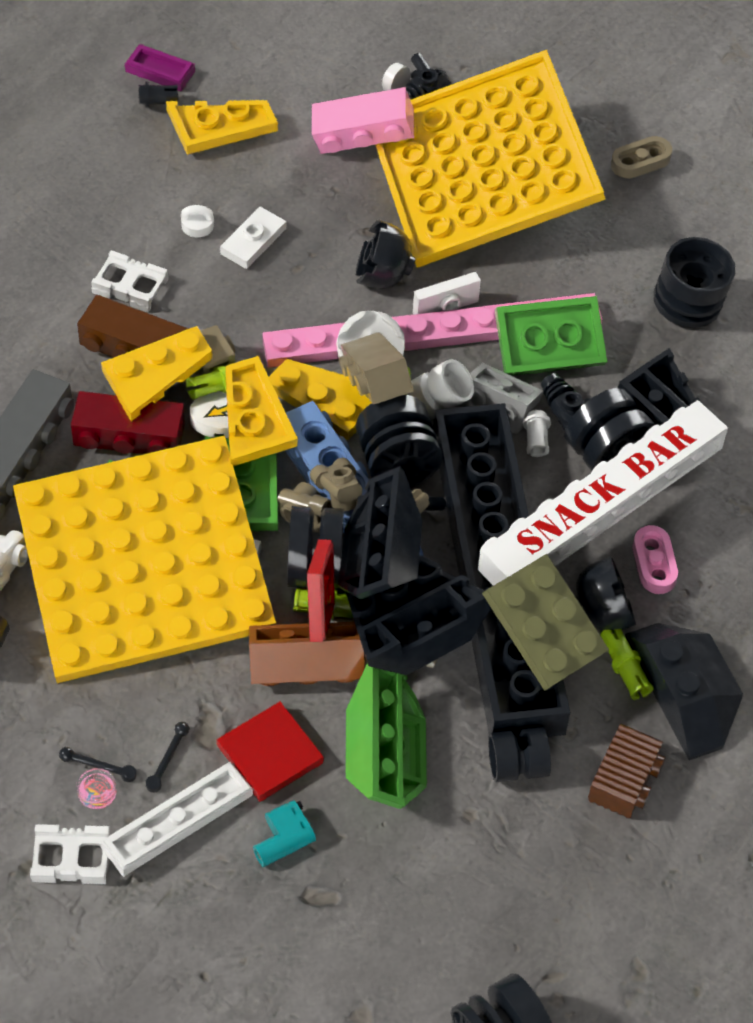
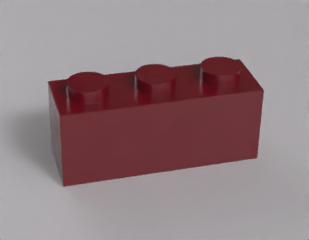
M79 391L71 421L73 446H81L85 449L114 450L124 454H148L181 446L185 427L184 403L168 401L151 402L141 409V415L131 422L116 395Z

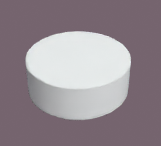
M400 63L392 64L383 76V90L387 91L405 87L410 80V69Z

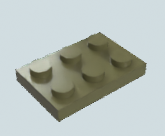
M547 554L482 593L544 691L609 650Z

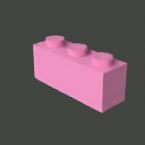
M406 88L312 104V137L320 153H335L347 149L414 138V110Z

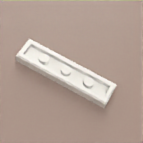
M228 762L102 840L101 849L124 877L251 797L253 788L234 765Z

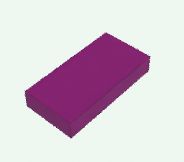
M139 44L126 61L125 72L161 85H177V91L181 92L195 73V63Z

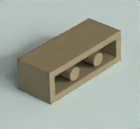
M380 332L340 344L343 356L339 357V364L345 377L348 376L352 386H357L359 394L361 396L365 395L373 405L414 391L405 358Z

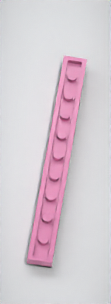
M595 293L392 318L398 322L404 333V351L499 340L495 317L496 307L592 297L596 295ZM345 323L262 332L267 367H278L286 359L300 363L339 359L336 341L339 330Z

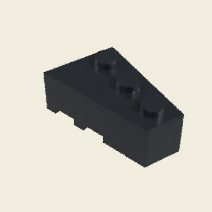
M670 347L619 381L618 388L624 389L635 401L638 407L637 410L644 411L650 420L659 426L667 422L679 408H687L697 400L700 401L698 397H694L688 386L689 380L685 373H681L673 360L674 354Z

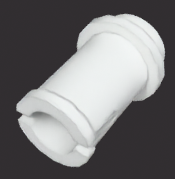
M542 410L530 411L523 421V426L527 430V454H531L532 457H542L549 453L548 428L551 426V420L547 413Z

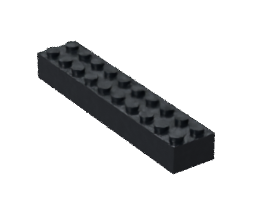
M505 403L435 410L433 431L436 434L443 456L439 470L459 576L468 577L470 584L482 590L493 585L478 571L481 547L490 538H498L507 532L510 526L519 518L523 517L526 519L529 517ZM491 608L471 640L489 733L512 731L515 736H518L522 729L544 727L547 737L566 735L570 708L564 680L544 691Z

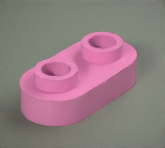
M648 525L640 528L634 537L633 552L641 584L651 593H668L674 588L678 577V568L670 537L664 529L658 526ZM651 546L654 547L655 550H648L646 547ZM658 576L661 577L663 580H657L653 577Z

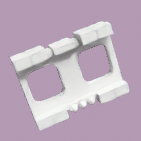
M111 250L96 278H93L91 281L92 293L108 299L115 296L116 299L125 302L130 301V307L149 313L151 302L162 284H166L168 281L167 269L150 263L146 267L145 263L141 264L140 261L135 263L134 259L129 260V256ZM110 267H117L126 271L118 283L103 279V276ZM146 277L155 280L157 283L150 293H143L133 289L139 278Z
M35 824L33 863L30 870L32 882L56 883V879H61V881H77V879H81L82 884H106L108 856L104 851H102L101 865L98 867H81L78 864L79 850L82 846L101 847V841L110 836L109 826H85V831H82L81 828H78L76 831L74 828H70L69 831L67 828H63L60 831L59 825ZM45 844L61 845L63 847L61 864L58 866H41L38 863L40 847Z

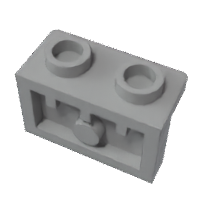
M482 362L470 373L474 384L473 396L470 400L459 405V407L505 403L511 432L518 434L522 430L523 421L528 412L540 403L543 390Z

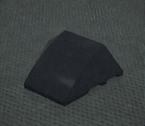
M419 555L417 579L363 599H359L345 591L368 666L406 676L470 642L491 609L482 594L489 587L482 590L470 584L468 577L463 575L455 577L442 571L440 564Z

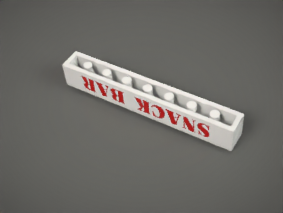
M698 400L687 408H679L667 422L661 426L654 425L635 444L628 443L619 451L616 457L608 462L602 461L590 475L581 481L575 480L571 482L561 495L553 500L551 498L545 500L532 515L526 519L522 517L516 520L503 535L487 540L480 549L478 571L494 586L545 554L549 556L556 566L721 450L728 427Z

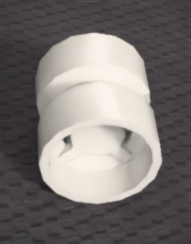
M449 359L432 368L430 372L423 373L411 380L414 391L408 393V395L419 398L425 404L430 420H433L435 410L455 408L470 400L474 393V384L465 366L457 360Z

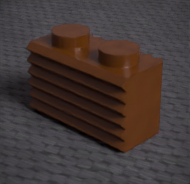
M620 723L592 781L588 800L591 803L595 802L598 806H603L605 809H610L612 812H617L619 815H624L626 818H631L635 807L643 809L651 792V787L646 786L650 775L658 777L666 758L660 754L663 741Z

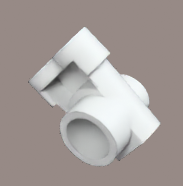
M13 530L6 536L0 535V591L10 580V575L15 567H22L28 558L25 538L19 531Z

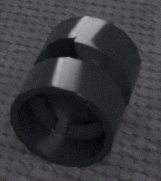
M544 727L522 729L518 736H515L512 731L489 733V761L495 783L518 780L520 774H524L527 779L550 776V747Z

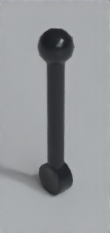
M179 722L175 725L174 730L176 734L155 774L146 779V788L149 792L155 793L161 789L160 779L180 740L189 733L190 728L186 722Z
M63 747L59 751V758L64 762L73 760L121 775L122 780L125 782H132L136 778V769L132 765H126L123 768L74 753L70 747Z

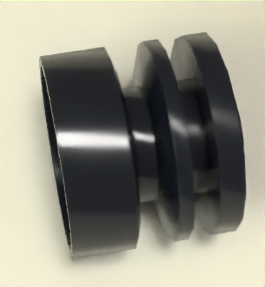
M689 237L680 239L671 245L654 288V303L659 313L668 321L681 327L698 328L707 326L715 321L722 310L723 303L726 300L727 293L735 276V262L731 254L719 243L707 238Z
M407 394L374 405L371 403L359 414L355 428L371 478L400 467L405 472L409 486L413 487L431 478L440 468L443 460L442 451L437 442L436 434L433 431L426 406L419 398Z
M511 973L489 986L487 991L489 1002L481 995L475 994L469 998L468 1005L466 1003H459L451 1009L453 1023H552L545 1007L534 990L521 976L515 973Z

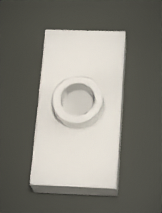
M260 206L220 246V254L248 269L286 230V221Z
M476 272L414 291L413 314L456 310L478 302L481 283L479 276Z

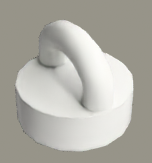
M200 205L185 207L181 212L182 230L185 234L195 238L209 235L214 228L212 210Z

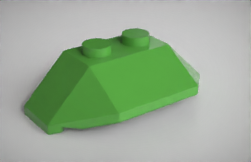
M367 663L346 709V779L368 799L401 809L427 787L426 718L415 693L406 682L408 679L406 675L369 667Z

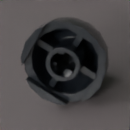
M379 219L374 222L369 232L375 233L373 238L369 242L364 241L356 267V276L361 277L356 282L367 287L383 289L393 287L399 283L403 275L409 276L415 264V257L411 256L412 246L404 231L391 223Z
M611 557L601 559L587 566L580 573L576 582L577 596L575 598L595 629L601 632L603 630L614 632V629L625 630L636 625L635 616L630 601L627 599L623 581Z

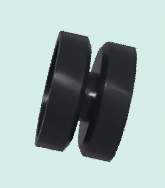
M613 388L601 392L582 405L567 424L564 437L578 455L583 456L585 464L592 471L602 461L608 462L616 457L619 451L628 443L635 444L642 439L655 424L644 411L637 410L638 407L635 401L624 389Z
M292 506L288 552V587L307 588V572L318 539L332 540L335 589L340 590L338 581L344 540V509L325 508L321 513L320 530H314V512L312 508Z

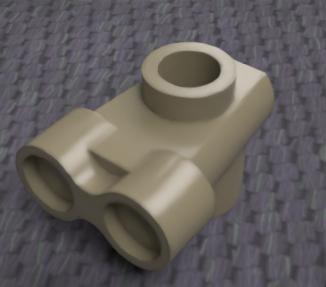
M338 458L331 466L317 465L311 470L310 478L315 485L322 490L325 488L330 493L332 508H342L344 511L355 509L357 498L362 495V487L355 477V467L347 458Z
M300 482L293 490L284 488L277 498L279 512L289 523L292 506L311 507L314 512V530H320L322 511L325 508H332L331 500L322 497L313 485L306 482Z

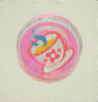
M94 768L84 772L77 782V793L80 802L90 809H102L109 806L117 794L116 781L113 775L101 768Z

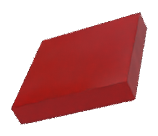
M318 539L307 572L310 642H323L325 640L335 609L332 540Z
M281 701L216 739L218 748L253 788V794L259 802L324 763L323 755Z

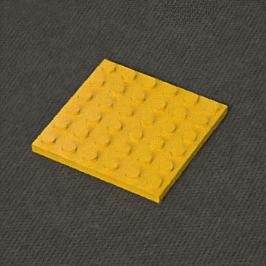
M547 50L411 99L414 110V138L375 145L404 232L411 243V253L415 257L417 268L606 200L603 188Z
M225 435L13 485L57 683L248 637L249 626L276 625L233 464H230V452Z

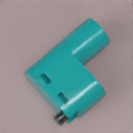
M293 800L265 813L267 824L274 836L253 846L254 854L263 868L316 841L314 831L301 811L303 809L301 801L295 802Z

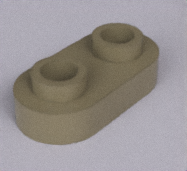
M651 136L621 146L613 152L611 169L617 176L628 179L658 170L669 164L672 155V145L665 138Z

